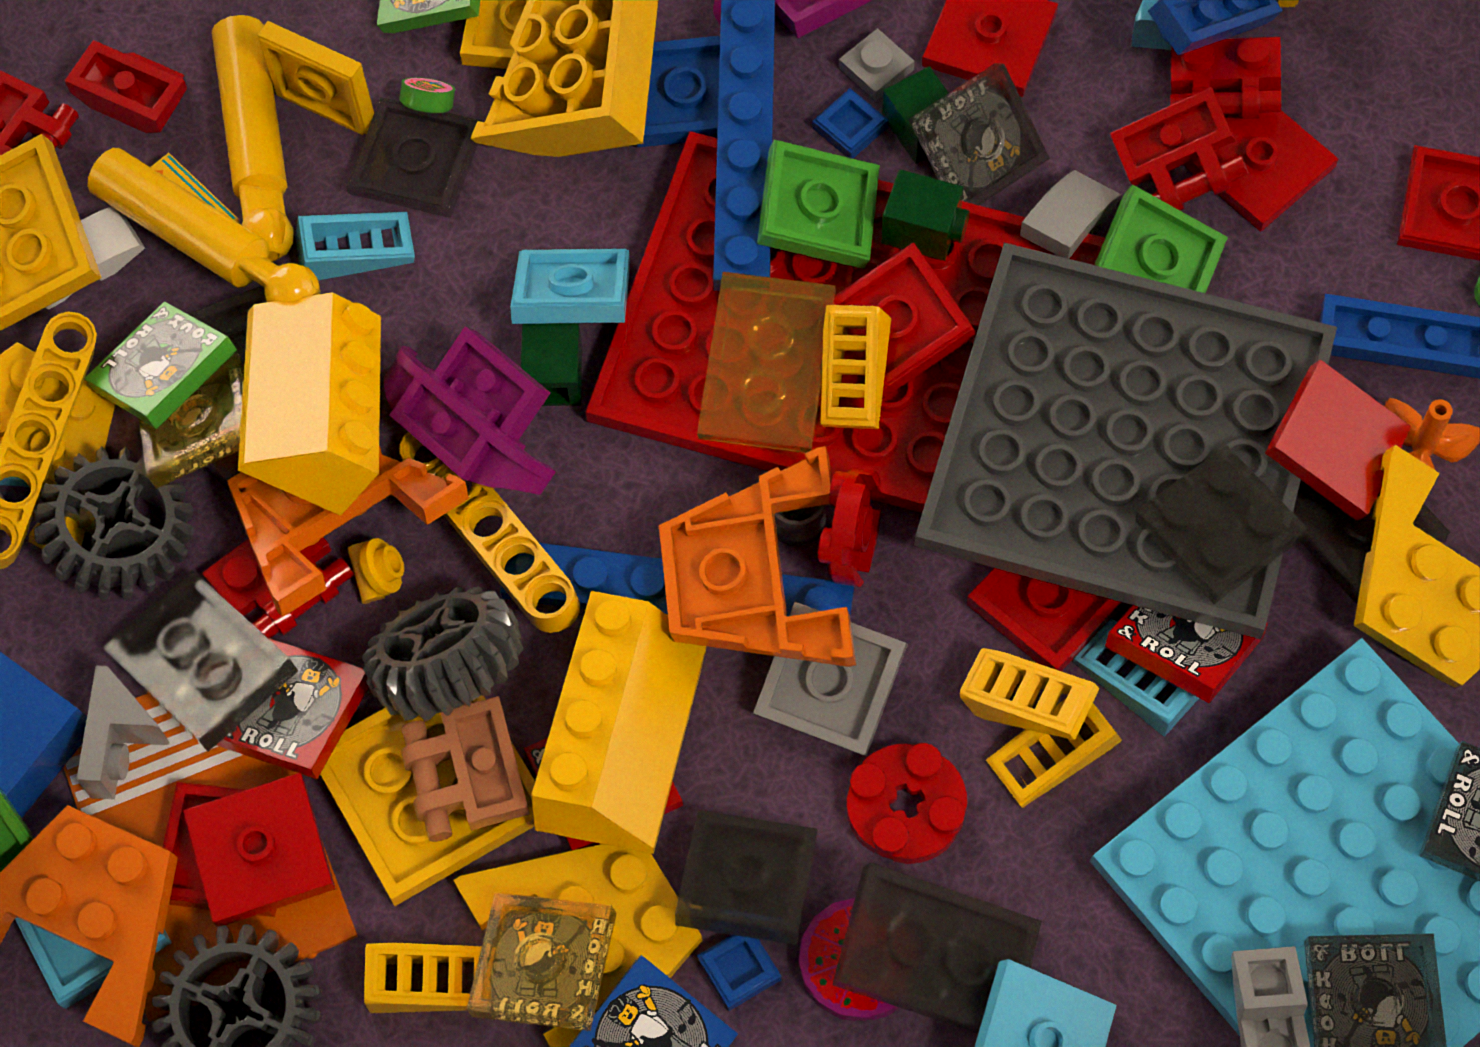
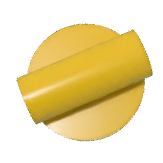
M373 538L347 548L362 604L384 599L386 595L395 593L400 589L402 584L401 577L404 574V562L395 547L382 539Z

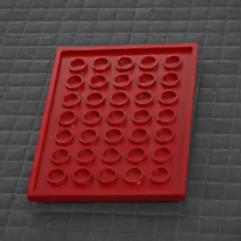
M689 131L629 293L625 323H618L586 409L587 422L765 471H770L776 467L782 471L806 459L805 453L815 448L826 446L831 477H833L836 471L847 473L851 468L877 471L881 481V493L870 492L871 500L922 513L975 337L882 399L879 429L823 427L821 425L825 313L820 306L903 250L881 244L882 217L894 183L878 180L870 261L864 269L771 247L770 291H714L717 138ZM962 201V209L970 211L968 225L962 242L952 241L945 261L923 256L977 333L1004 242L1052 255L1055 254L1020 236L1021 224L1026 217ZM1088 233L1069 259L1094 265L1105 237ZM845 351L844 359H855L850 351ZM842 375L841 383L865 384V375ZM839 397L838 407L864 408V398Z

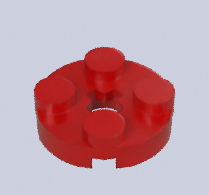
M851 468L847 473L836 471L832 477L829 502L831 506H835L832 528L825 527L821 533L818 558L820 563L829 564V576L832 577L835 584L861 587L864 581L857 571H870L881 516L880 509H873L870 506V492L881 493V481L877 471Z
M927 743L890 745L869 755L852 772L846 801L848 821L859 842L873 853L876 852L880 856L893 859L894 862L922 863L945 852L962 829L967 808L966 787L956 767L943 757L940 751L933 745ZM907 789L910 795L919 794L922 797L923 801L917 804L916 816L908 818L903 810L893 812L890 804L897 800V791Z

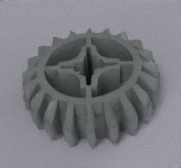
M101 446L96 451V462L90 463L84 456L78 453L73 462L74 472L59 466L54 474L56 484L45 483L41 489V499L45 503L35 506L34 519L40 523L34 529L35 542L46 545L42 549L41 556L45 564L58 563L56 578L60 582L74 575L77 576L75 590L79 595L88 590L91 584L98 586V597L102 601L109 597L110 588H120L122 597L128 601L133 596V585L137 583L144 591L150 594L155 590V575L169 581L174 576L175 570L172 562L182 563L187 558L188 549L184 544L191 542L193 539L194 528L187 523L193 517V507L191 503L182 502L186 494L183 483L169 484L172 476L169 466L160 468L155 472L151 471L153 459L149 453L143 456L138 463L130 461V451L126 446L120 450L118 459H109L108 453ZM103 490H116L109 495L93 494ZM139 497L148 502L156 511L163 530L151 526L150 519L137 511L136 507ZM124 510V521L118 522L114 528H110L104 538L105 525H111L115 519H119ZM67 517L78 521L79 528L92 536L89 551L82 548L69 533L65 522ZM129 551L136 553V555L131 557L112 558L113 555L119 552Z
M457 587L445 595L436 592L431 599L423 602L417 600L415 606L407 611H398L397 618L392 622L383 623L380 626L381 634L373 636L368 641L369 649L362 656L365 664L363 670L368 678L366 682L373 696L378 698L380 704L385 706L390 715H401L404 720H412L420 715L424 721L430 720L436 713L440 712L449 716L455 708L462 705L470 707L471 701L479 696H489L491 694L490 688L493 685L504 683L508 680L507 671L513 670L519 664L518 656L524 650L521 642L522 636L518 629L519 623L511 608L508 609L504 599H500L495 591H483L481 587H472L465 592L461 587Z
M250 924L242 926L237 943H234L233 935L225 925L217 928V946L212 947L210 942L201 934L195 936L193 942L199 954L192 959L181 950L176 951L173 958L184 969L178 977L169 971H162L159 976L161 982L173 988L171 996L160 994L152 998V1005L154 1007L170 1011L169 1016L158 1018L152 1023L153 1031L158 1034L174 1033L160 1047H200L191 1029L190 1009L192 1000L208 1008L212 1014L213 1022L208 1034L212 1041L209 1047H237L244 1036L253 1032L275 1036L265 1047H292L295 1041L305 1047H313L316 1039L308 1032L301 1030L303 1023H321L323 1015L319 1010L304 1008V1003L317 1000L322 996V991L318 985L308 984L300 986V984L310 978L314 973V968L308 961L290 967L297 959L300 950L290 942L276 952L279 944V935L273 930H267L257 945L256 931ZM236 961H249L247 968H240L234 979L226 985L213 986L202 983L210 973L225 964ZM268 967L275 970L284 987L286 997L284 1019L266 1010L262 1003V994L266 986L262 979ZM239 995H244L243 1002L263 1020L259 1021L250 1016L241 1020L236 1016V1024H231L232 1017L212 999L217 998L228 1003L233 998L239 1003Z

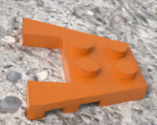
M380 446L379 474L341 516L243 472L227 480L234 504L276 610L282 617L327 589L322 572L300 553L301 550L314 545L322 537L354 517L362 515L370 507L389 495L395 496L426 525L469 499L466 482L452 474H448L445 479L427 472L426 464L409 457L400 462L382 455Z
M826 446L818 447L805 453L806 459L782 471L776 467L760 475L758 483L731 496H728L725 492L659 525L669 630L674 642L846 667L856 666L851 620L847 607L787 616L775 514L830 504L829 493L832 477Z
M67 805L0 872V944L13 920L19 918L114 962L83 1022L134 1047H140L146 1027L142 1023L147 994H152L156 971L152 969L158 936L164 933L178 857L169 850Z

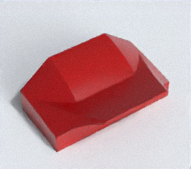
M95 40L91 42L64 80L69 92L89 108L144 133H160L187 90L183 79L184 74L134 52L122 53Z

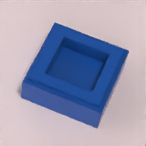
M851 88L812 121V128L846 157L852 159L883 133L889 125V120Z
M750 925L697 955V960L728 1011L782 980L781 974Z

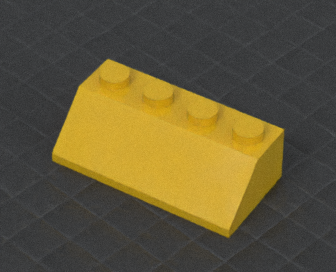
M333 292L305 296L290 302L273 301L254 304L250 308L247 318L238 471L340 516L348 509L379 474L380 315L372 312L363 304L353 303Z
M595 591L590 592L531 795L535 831L654 854L707 646L674 642L669 630L668 615L648 601Z

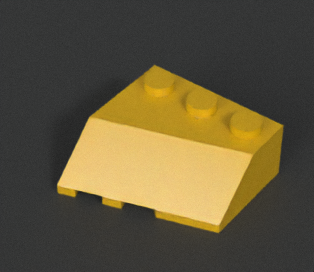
M527 0L509 43L515 49L504 77H495L489 95L494 98L485 122L477 121L470 139L478 144L531 155L554 157L643 144L658 0Z

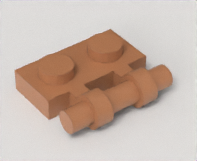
M499 696L471 703L470 707L466 705L457 707L449 716L440 712L446 732L443 735L429 738L424 721H413L402 727L406 745L401 750L404 767L413 774L418 794L413 804L417 819L425 823L429 841H442L452 836L453 833L448 815L465 808L471 830L530 814ZM452 759L458 784L441 788L436 765L441 761Z

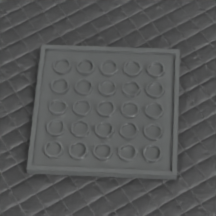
M1004 242L915 535L914 546L1261 639L1265 631L1301 481L1300 478L1266 455L1265 451L1309 367L1320 359L1329 364L1337 327Z

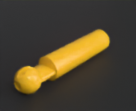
M230 16L214 25L212 39L234 195L240 199L243 217L242 226L268 242V260L276 261L289 252L294 240V230L285 213L283 194L288 186L273 83L258 38V33L264 24L259 19L251 16Z
M111 148L105 151L92 166L87 185L91 194L237 288L245 287L255 281L264 287L267 302H290L305 296L321 293L318 278L308 267L294 263H286L280 266L268 260L269 245L267 241L121 148Z

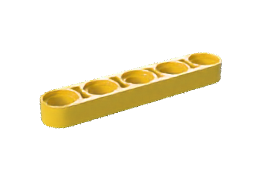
M59 313L51 318L46 325L0 444V481L8 477H18L29 485L31 491L26 499L16 503L7 502L0 497V529L5 531L11 540L9 548L0 553V569H5L14 563L20 553L34 515L35 506L38 505L41 497V489L47 481L94 355L97 333L93 323L80 313ZM74 329L85 337L86 345L78 352H64L55 345L53 338L61 330ZM52 377L63 381L67 386L68 393L63 399L50 402L40 398L35 392L34 387L43 378ZM38 427L48 435L50 442L44 449L31 452L22 449L17 444L15 436L23 428Z
M409 432L404 435L400 443V455L403 461L408 457L414 459L417 450L424 446ZM437 457L430 462L424 463L426 464L427 472L443 479L448 474L459 477ZM472 482L471 489L468 492L469 499L444 514L446 519L536 628L540 631L553 633L570 627L577 620L580 613V601L569 578L493 488ZM487 516H498L503 519V523L496 533L485 537L474 534V528L481 519ZM521 553L534 556V562L526 572L517 575L505 572V566L511 557ZM554 591L562 592L566 595V601L558 611L545 614L536 610L537 603L543 595Z

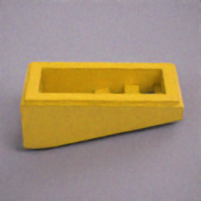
M826 305L823 328L821 425L823 427L879 429L891 317L880 307ZM847 329H866V336L847 335ZM845 351H866V360L844 359ZM842 375H865V384L841 383ZM839 397L864 398V408L838 407Z
M982 648L960 689V698L975 716L984 720L1075 740L1098 694L1099 687L1094 682L1005 652ZM1017 684H1020L1013 700L1010 701ZM1043 689L1044 691H1043V693H1042V695H1041V697H1040V699H1039V701H1038V703H1037L1035 709H1033L1032 706H1033V704H1034V702H1035V700H1036V698H1037V696H1038L1040 690ZM1061 694H1067L1068 696L1058 716L1052 715Z
M1066 698L1056 705L1052 715L1058 716ZM1094 703L1084 720L1094 735L1086 741L1083 740L1079 733L1075 740L1068 739L1075 750L1067 756L1049 734L1025 729L986 759L1022 808L1104 755L1122 741ZM1038 741L1056 763L1049 770L1044 768L1029 748ZM1018 754L1037 777L1029 785L1025 783L1026 787L1024 789L1004 764Z
M366 943L364 1003L370 1013L493 1010L494 990L490 977V961L492 960L494 948L486 946L413 943ZM463 962H474V994L462 993ZM438 963H449L448 993L437 992ZM397 964V991H386L387 965ZM412 964H423L422 992L412 991Z

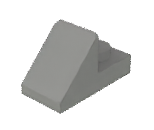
M96 666L76 780L91 798L115 799L118 780L126 778L129 768V749L124 743L169 745L170 742L158 724L108 666Z

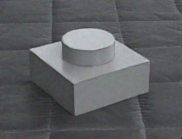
M877 28L839 59V69L876 101L883 95L884 89L900 82L914 70L915 61Z

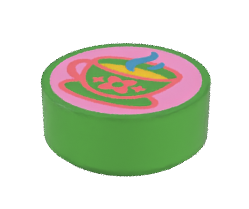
M405 78L401 83L399 100L404 106L413 110L427 113H445L453 108L455 87L449 83L430 78Z

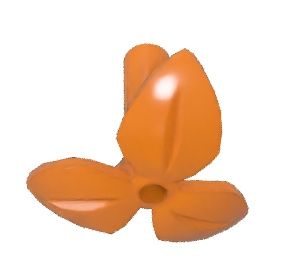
M1389 398L1385 403L1384 407L1411 426L1403 445L1412 446L1413 451L1409 454L1434 470L1435 467L1430 458L1432 454L1453 463L1468 456L1480 442L1479 427L1464 423L1448 424L1453 409L1451 404L1445 400L1438 399L1433 401L1423 421L1422 416L1415 409L1400 400Z

